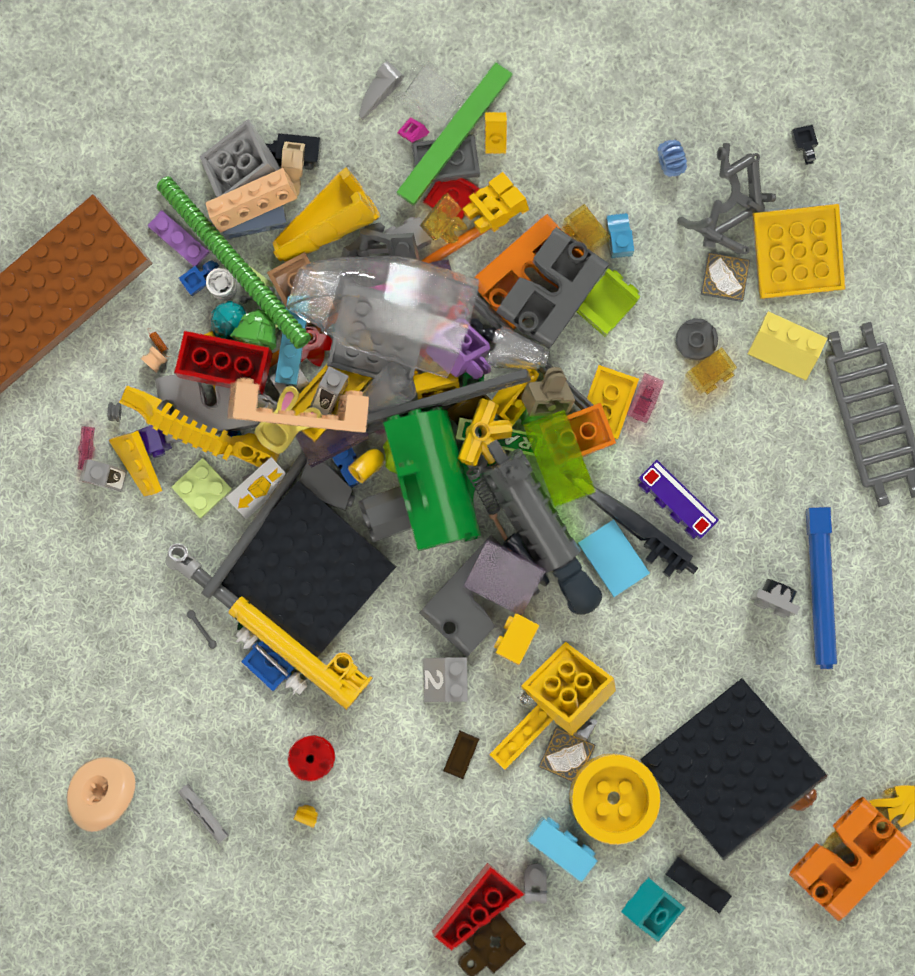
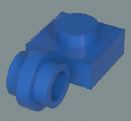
M210 260L203 265L204 270L201 272L195 265L180 276L179 280L189 294L194 296L207 286L205 276H208L213 269L219 268L220 265Z

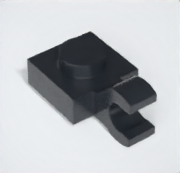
M813 124L792 129L791 134L796 152L803 150L805 164H813L814 160H816L813 148L818 145Z

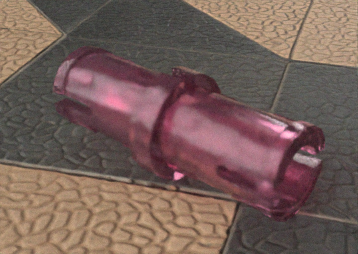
M81 426L80 445L77 448L79 451L77 470L83 469L85 460H92V454L95 452V447H93L94 427Z

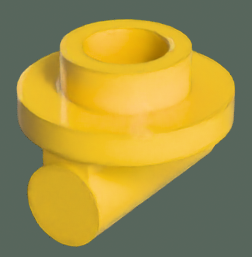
M303 805L297 808L293 820L314 828L318 813L314 807Z

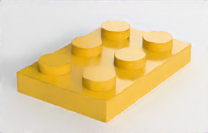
M598 365L587 399L593 405L602 404L613 436L618 440L639 379Z

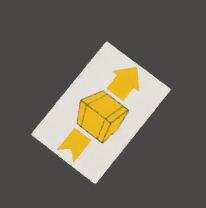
M271 457L231 492L226 499L247 519L268 500L286 473Z

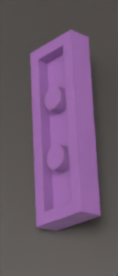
M162 210L147 225L192 266H198L210 253Z

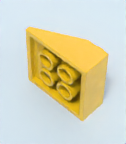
M567 642L561 645L521 685L522 689L552 720L571 735L616 691L614 678Z

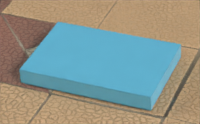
M614 519L577 543L613 597L650 574Z

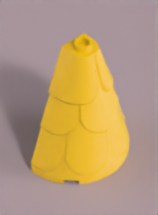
M347 167L340 171L272 242L275 249L273 253L280 262L283 260L287 262L304 252L307 255L317 251L321 246L341 239L343 236L367 226L381 217L372 199L362 189L363 187Z

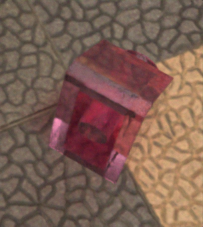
M644 373L627 415L635 420L647 423L664 381Z

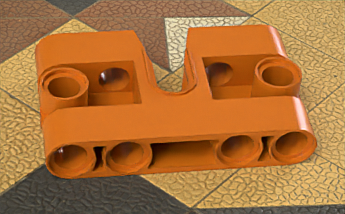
M548 214L537 221L470 281L472 286L482 295L493 310L497 311L500 306L493 302L494 296L500 295L505 299L520 277L531 281L524 272L526 268H533L544 280L558 288L533 263V258L556 227L561 230ZM580 249L572 250L574 257L580 258L583 256ZM500 316L513 329L517 328L508 320Z
M864 797L857 799L832 825L843 843L854 853V861L852 863H845L834 852L815 843L789 873V876L837 921L843 919L908 851L912 844L906 836ZM885 822V828L882 831H877V824ZM820 886H824L825 890L823 894L816 895V889Z

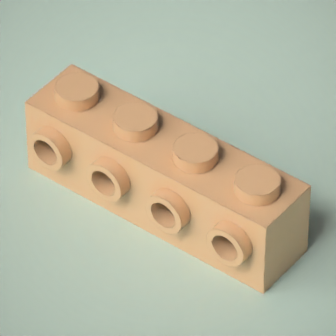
M281 168L206 202L209 218L221 233L297 199V195L291 179L284 168Z

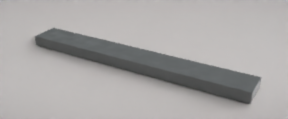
M527 369L519 370L368 414L366 428L384 424L383 422H386L388 417L400 415V418L409 416L408 412L421 409V412H426L436 407L447 406L530 382V373Z

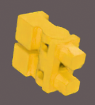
M503 172L489 181L488 186L481 188L476 194L470 195L469 199L471 202L463 208V212L469 220L478 215L480 216L479 219L474 221V225L481 234L489 229L496 232L499 230V227L507 224L518 213L524 214L530 210L524 195Z

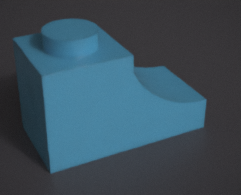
M628 213L607 215L611 258L633 256V235Z

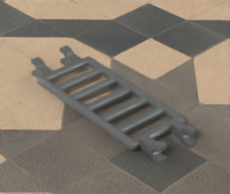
M867 322L860 326L866 344L864 347L843 352L839 332L829 333L827 337L833 355L826 357L825 363L862 486L865 488L873 486L878 507L890 504L883 483L906 477L911 498L915 497V436L888 346L885 342L876 343L872 323ZM880 351L883 364L838 376L835 363ZM882 372L887 373L890 384L844 396L842 383ZM890 392L893 393L895 405L850 416L847 404ZM899 413L902 425L859 437L856 436L854 424ZM905 433L907 446L863 458L859 445ZM911 454L914 466L869 478L866 469L867 465Z

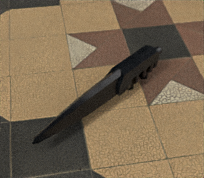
M567 473L564 475L612 519L640 541H645L644 547L651 550L645 558L648 563L653 564L658 556L663 562L668 563L662 572L665 576L670 577L675 570L680 574L684 569H687L694 575L698 570V567L690 562L693 555L638 513L591 484Z

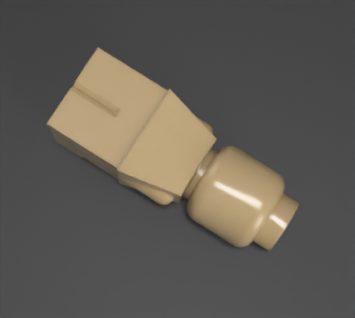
M285 142L282 150L281 168H284L291 179L298 196L301 188L299 177L303 175L305 144Z

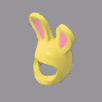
M288 386L282 391L277 408L273 413L278 414V410L291 411L299 398V392L295 387ZM315 407L304 411L306 413H315L317 418H321L320 410ZM261 422L256 427L254 433L264 447L280 454L290 446L300 431L310 427Z

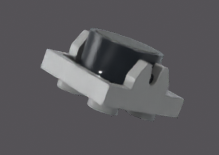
M771 579L766 580L763 589L754 590L750 599L754 600V605L763 609L769 607L775 609L774 614L783 618L797 615L800 606L793 604L797 591Z

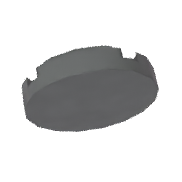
M694 318L687 320L679 327L675 343L683 357L693 361H701L714 353L718 346V334L714 326L708 323V321Z

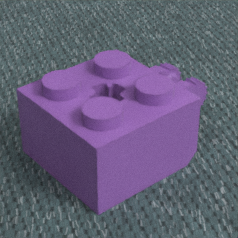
M462 318L435 331L426 348L455 377L467 372L473 378L479 379L483 374L486 375L492 370L490 364L485 360L490 350L489 343Z

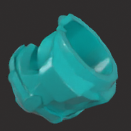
M230 300L219 304L212 310L210 329L218 338L235 341L230 335L238 327L243 315L247 313L242 305Z

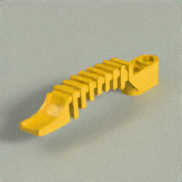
M126 386L119 403L134 409L144 417L148 425L153 426V429L157 431L160 429L163 431V434H170L175 440L179 438L182 440V443L186 445L190 443L196 449L200 447L206 453L210 451L216 457L217 455L224 454L222 459L225 460L233 455L257 467L262 466L271 457L275 462L278 460L280 454L264 447L259 442L256 434L247 433L241 436L230 437L227 435L228 431L223 429L221 436L218 437L215 435L218 429L214 427L209 433L206 432L208 426L202 424L200 429L197 428L198 422L195 420L191 424L186 423L189 417L185 415L181 420L177 419L180 413L177 409L174 410L172 415H169L168 413L172 407V404L169 402L162 410H159L157 408L162 402L161 399L130 386Z

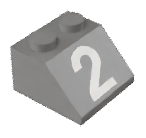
M467 657L423 658L424 702H468Z

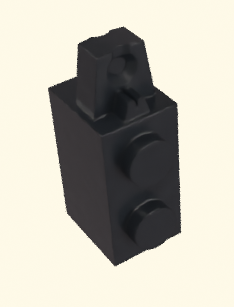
M278 133V138L273 140V144L265 143L277 163H280V166L282 164V150L285 142L305 144L303 169L313 170L314 167H319L322 145L320 137Z

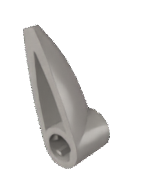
M387 61L379 67L376 77L364 95L359 112V117L362 120L381 104L404 79V75L390 62Z

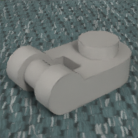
M538 863L530 864L525 869V904H531L532 901H540V904H547V874L545 868ZM531 886H540V892H531Z

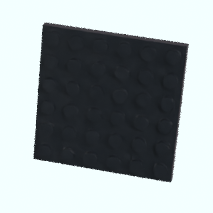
M298 481L266 517L260 530L221 584L236 597H244L249 604L255 606L318 658L397 566L301 481Z
M743 678L738 680L640 759L723 861L828 777L821 766Z

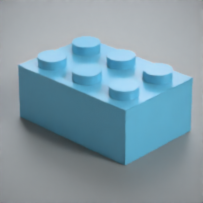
M542 817L527 836L528 842L582 882L597 862V859L594 857L596 853L586 844H583L582 847L577 844L578 839L566 830L564 833L560 831V825L551 817L547 819Z

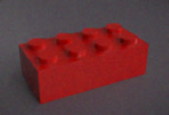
M184 331L174 373L182 379L230 388L231 383L237 382V379H252L253 384H259L258 394L263 395L273 353L267 347Z

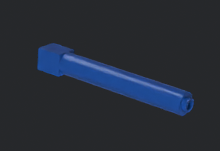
M831 507L806 509V528L809 539L815 665H820V669H833V664H837L830 538L832 533Z

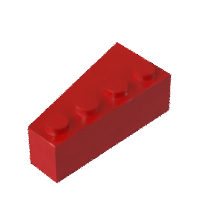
M487 862L432 933L438 941L452 951L472 936L476 930L483 925L485 926L493 917L501 911L503 912L511 903L520 899L525 894Z

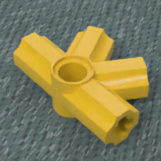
M480 399L471 425L466 429V438L458 456L460 462L476 466L480 454H482L487 462L492 464L495 460L487 445L494 440L511 438L512 425L509 419L493 421L499 407L495 402ZM476 427H478L482 432L480 438L477 437L475 434Z

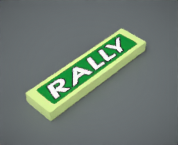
M459 418L455 439L465 440L466 429L471 425L472 420ZM476 427L475 434L477 437L480 438L482 432L478 427ZM512 429L511 438L497 441L504 450L513 451L519 448L523 451V454L539 457L544 436Z

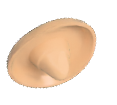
M102 757L85 763L76 771L68 787L67 807L77 826L86 831H100L112 825L121 817L129 806L135 791V776L132 769L119 759Z

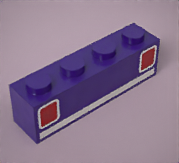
M658 460L637 479L640 482L638 487L646 494L650 492L655 497L653 501L661 509L665 507L670 512L669 517L675 523L679 524L681 522L686 527L684 531L692 539L697 538L700 540L719 521Z

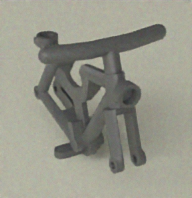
M723 143V146L719 147L717 151V159L721 160L719 176L729 180L731 184L730 197L723 204L720 200L714 201L710 217L700 221H690L681 216L677 219V222L687 229L701 233L704 236L703 247L716 248V243L734 251L736 254L746 255L750 251L748 246H744L722 233L753 216V213L764 212L765 206L763 202H775L776 194L761 193L760 155L758 153H748L730 165V143ZM746 167L749 197L740 192V182L736 174ZM736 203L746 208L743 212L716 227L720 213L728 212Z

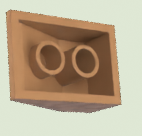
M305 252L267 272L285 307L287 306L288 296L310 300L306 326H314L337 313L333 302Z

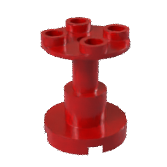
M310 735L297 740L289 749L288 765L291 772L300 780L316 781L321 779L334 766L336 758L334 747L324 737ZM310 754L314 756V762L308 760Z

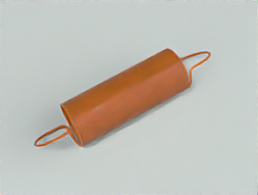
M157 332L151 333L149 337L161 354H164L162 352L168 349Z

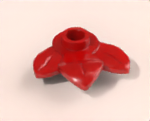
M306 326L307 333H312L313 337L303 347L301 362L307 358L312 364L320 367L324 360L325 351L331 350L332 339L327 334L319 333L315 327Z

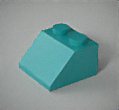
M648 877L626 903L621 912L637 927L659 942L686 907Z

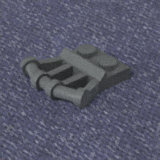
M367 228L360 230L359 236L361 240L360 246L357 249L358 255L362 259L360 264L361 268L365 269L371 278L370 282L373 286L393 276L399 278V276L421 274L422 268L414 233L385 234ZM370 239L386 243L383 245H368ZM388 253L389 258H370L369 254ZM374 267H392L379 274L374 269Z

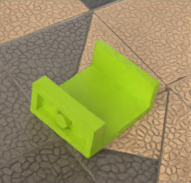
M609 268L576 311L604 337L613 330L641 297L635 286L632 284L627 285L622 280L623 277L616 270L611 271Z

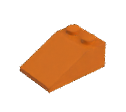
M601 403L540 426L556 468L616 444Z

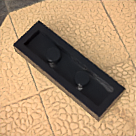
M678 856L665 873L666 876L719 914L732 897V895Z

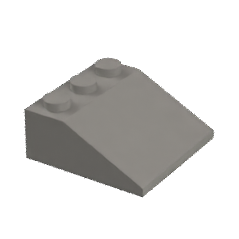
M249 119L200 156L216 197L280 169L276 159Z

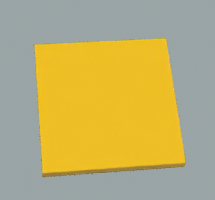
M839 204L753 213L760 299L845 290Z

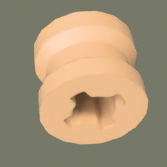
M151 346L147 355H143L140 358L156 373L159 371L161 364H165L168 361L153 346Z

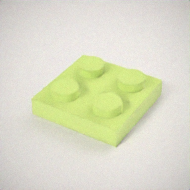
M204 458L171 487L200 519L233 490Z

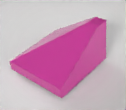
M410 117L397 133L412 143L427 136L430 132L422 123Z

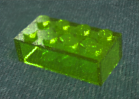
M565 410L523 425L555 508L596 493Z

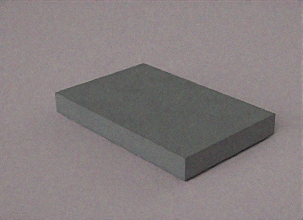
M468 135L432 183L480 177L475 135ZM436 140L412 143L415 167Z

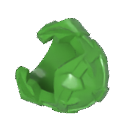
M261 309L243 315L238 327L230 335L238 342L267 347L271 351L276 348V326L273 320Z

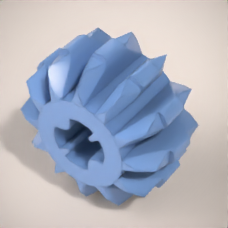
M675 139L659 144L657 156L664 174L668 177H675L685 173L687 160L681 143Z

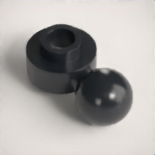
M476 318L465 320L470 326H476L475 331L489 345L496 344L499 341L500 333L497 329H484L483 324Z

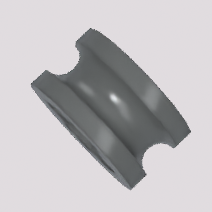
M109 402L107 411L108 421L115 419L117 422H120L121 403L114 405L113 402Z

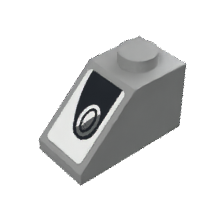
M329 366L317 388L310 408L315 407L320 410L321 417L322 415H331L339 401V395L343 394L348 384V375Z
M87 459L84 461L79 481L122 492L127 471Z

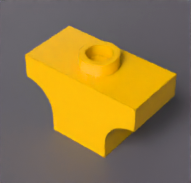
M485 112V154H505L507 145L506 112Z

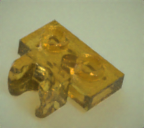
M449 194L441 197L419 225L432 240H438L441 236L449 244L458 241L454 231L467 230L466 224L459 217H456L461 211V207Z

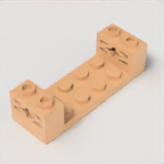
M244 378L237 379V382L231 383L228 419L350 432H366L369 397L363 396V392L346 391V395H339L337 416L322 415L321 418H317L315 413L304 412L300 413V416H295V411L278 410V414H275L273 409L257 408L259 384H253L252 379Z

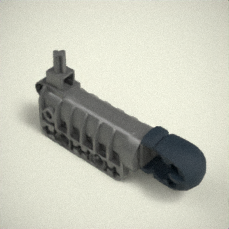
M494 440L487 447L496 463L481 470L493 494L515 531H518L522 536V542L532 559L540 566L544 573L552 571L553 575L558 578V584L567 600L569 610L577 615L593 612L600 605L602 592L587 573L582 570V565L576 558L581 550L570 536L566 525L561 521L557 510L554 509L550 502L549 496L545 494L541 487L540 481L537 480L532 472L533 469L523 451L517 448L507 456L499 442Z

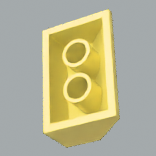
M768 311L747 354L803 380H807L822 352L827 338Z

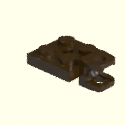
M498 913L490 922L480 927L472 936L465 940L470 949L459 958L458 965L467 976H476L485 967L494 974L522 949L526 943L506 919ZM492 936L495 938L500 937V946L498 948L489 945L492 942L490 939ZM470 960L473 961L472 968L467 967V963Z

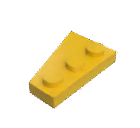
M139 431L108 440L144 497L162 491Z

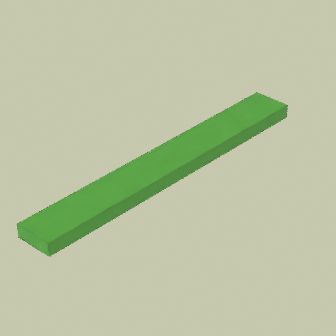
M496 62L397 190L398 196L415 206L513 77V73Z

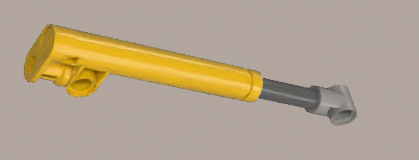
M173 544L169 548L165 560L168 568L178 570L187 579H193L205 588L212 576L201 568L202 564L190 556L187 548L182 544ZM172 555H178L181 559H176ZM222 584L213 594L217 600L230 609L228 614L236 618L239 623L344 709L347 710L372 681L373 677H366L360 672L358 666L353 663L352 657L347 653H338L328 665L324 664L260 610L249 604L244 597H236ZM337 663L343 664L345 668H340Z

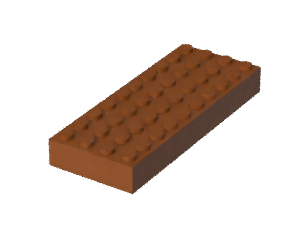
M94 194L0 273V394L153 264L103 202Z

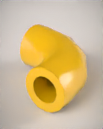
M370 449L356 459L348 469L357 481L363 483L382 468L385 457L380 450Z

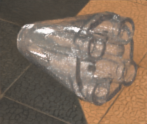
M502 326V328H498L495 331L493 343H496L495 349L493 348V351H490L487 362L492 364L491 367L496 369L546 368L550 352L545 351L544 347L506 326Z

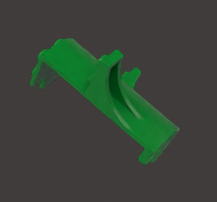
M436 407L427 412H421V409L408 412L409 416L401 418L400 415L388 417L387 421L383 423L418 552L456 541L464 543L482 538L474 509L475 487H473V483H471L467 476V471L469 470L467 464L458 460L459 451L448 411L443 410L442 407ZM495 461L494 463H492V464H489V463H488L487 466H490V465L492 466V465H494V464L496 463V461ZM481 476L472 480V482H475L476 480L480 479Z

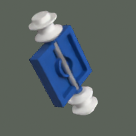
M243 627L236 634L238 637L236 642L242 641L244 643L243 649L253 648L241 662L272 691L285 679L287 680L285 688L291 687L294 689L292 695L296 692L300 695L308 687L306 684L308 679L302 680L300 672L293 674L292 671L295 668L263 641L258 642V637L246 627Z

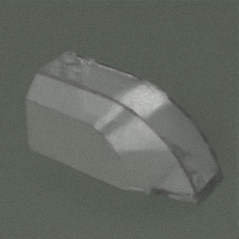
M404 256L329 258L309 263L298 269L286 308L308 323L312 322L321 328L323 333L326 335L327 333L338 340V343L345 347L448 378L460 353L470 323L479 288V279Z

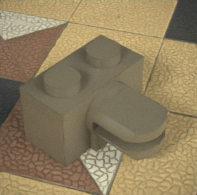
M560 367L548 369L542 382H527L521 397L529 416L569 415L575 401L566 381V376Z

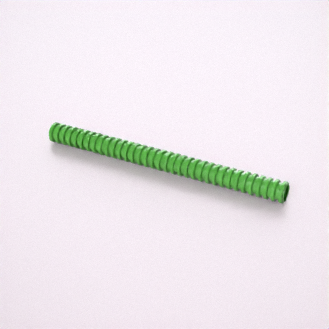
M166 176L162 178L156 186L161 195L180 214L181 218L188 223L189 227L196 232V235L204 241V244L224 264V267L236 278L237 282L244 287L245 291L256 301L257 305L261 306V309L273 320V323L285 334L286 338L290 339L294 347L299 349L307 345L311 336L302 328L297 319H294V316L282 305L281 301L277 300L278 298L273 295V292L265 286L260 277L245 263L244 259L241 258L231 244L225 240L216 227L189 199L187 194L181 190L180 186L173 181L172 177Z

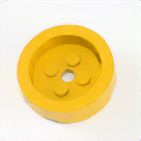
M608 753L590 759L577 772L571 783L569 802L576 822L591 837L608 844H624L640 838L651 828L659 812L660 792L653 774L645 765L623 754ZM613 791L617 792L620 797L615 804L609 803L607 799L608 794Z

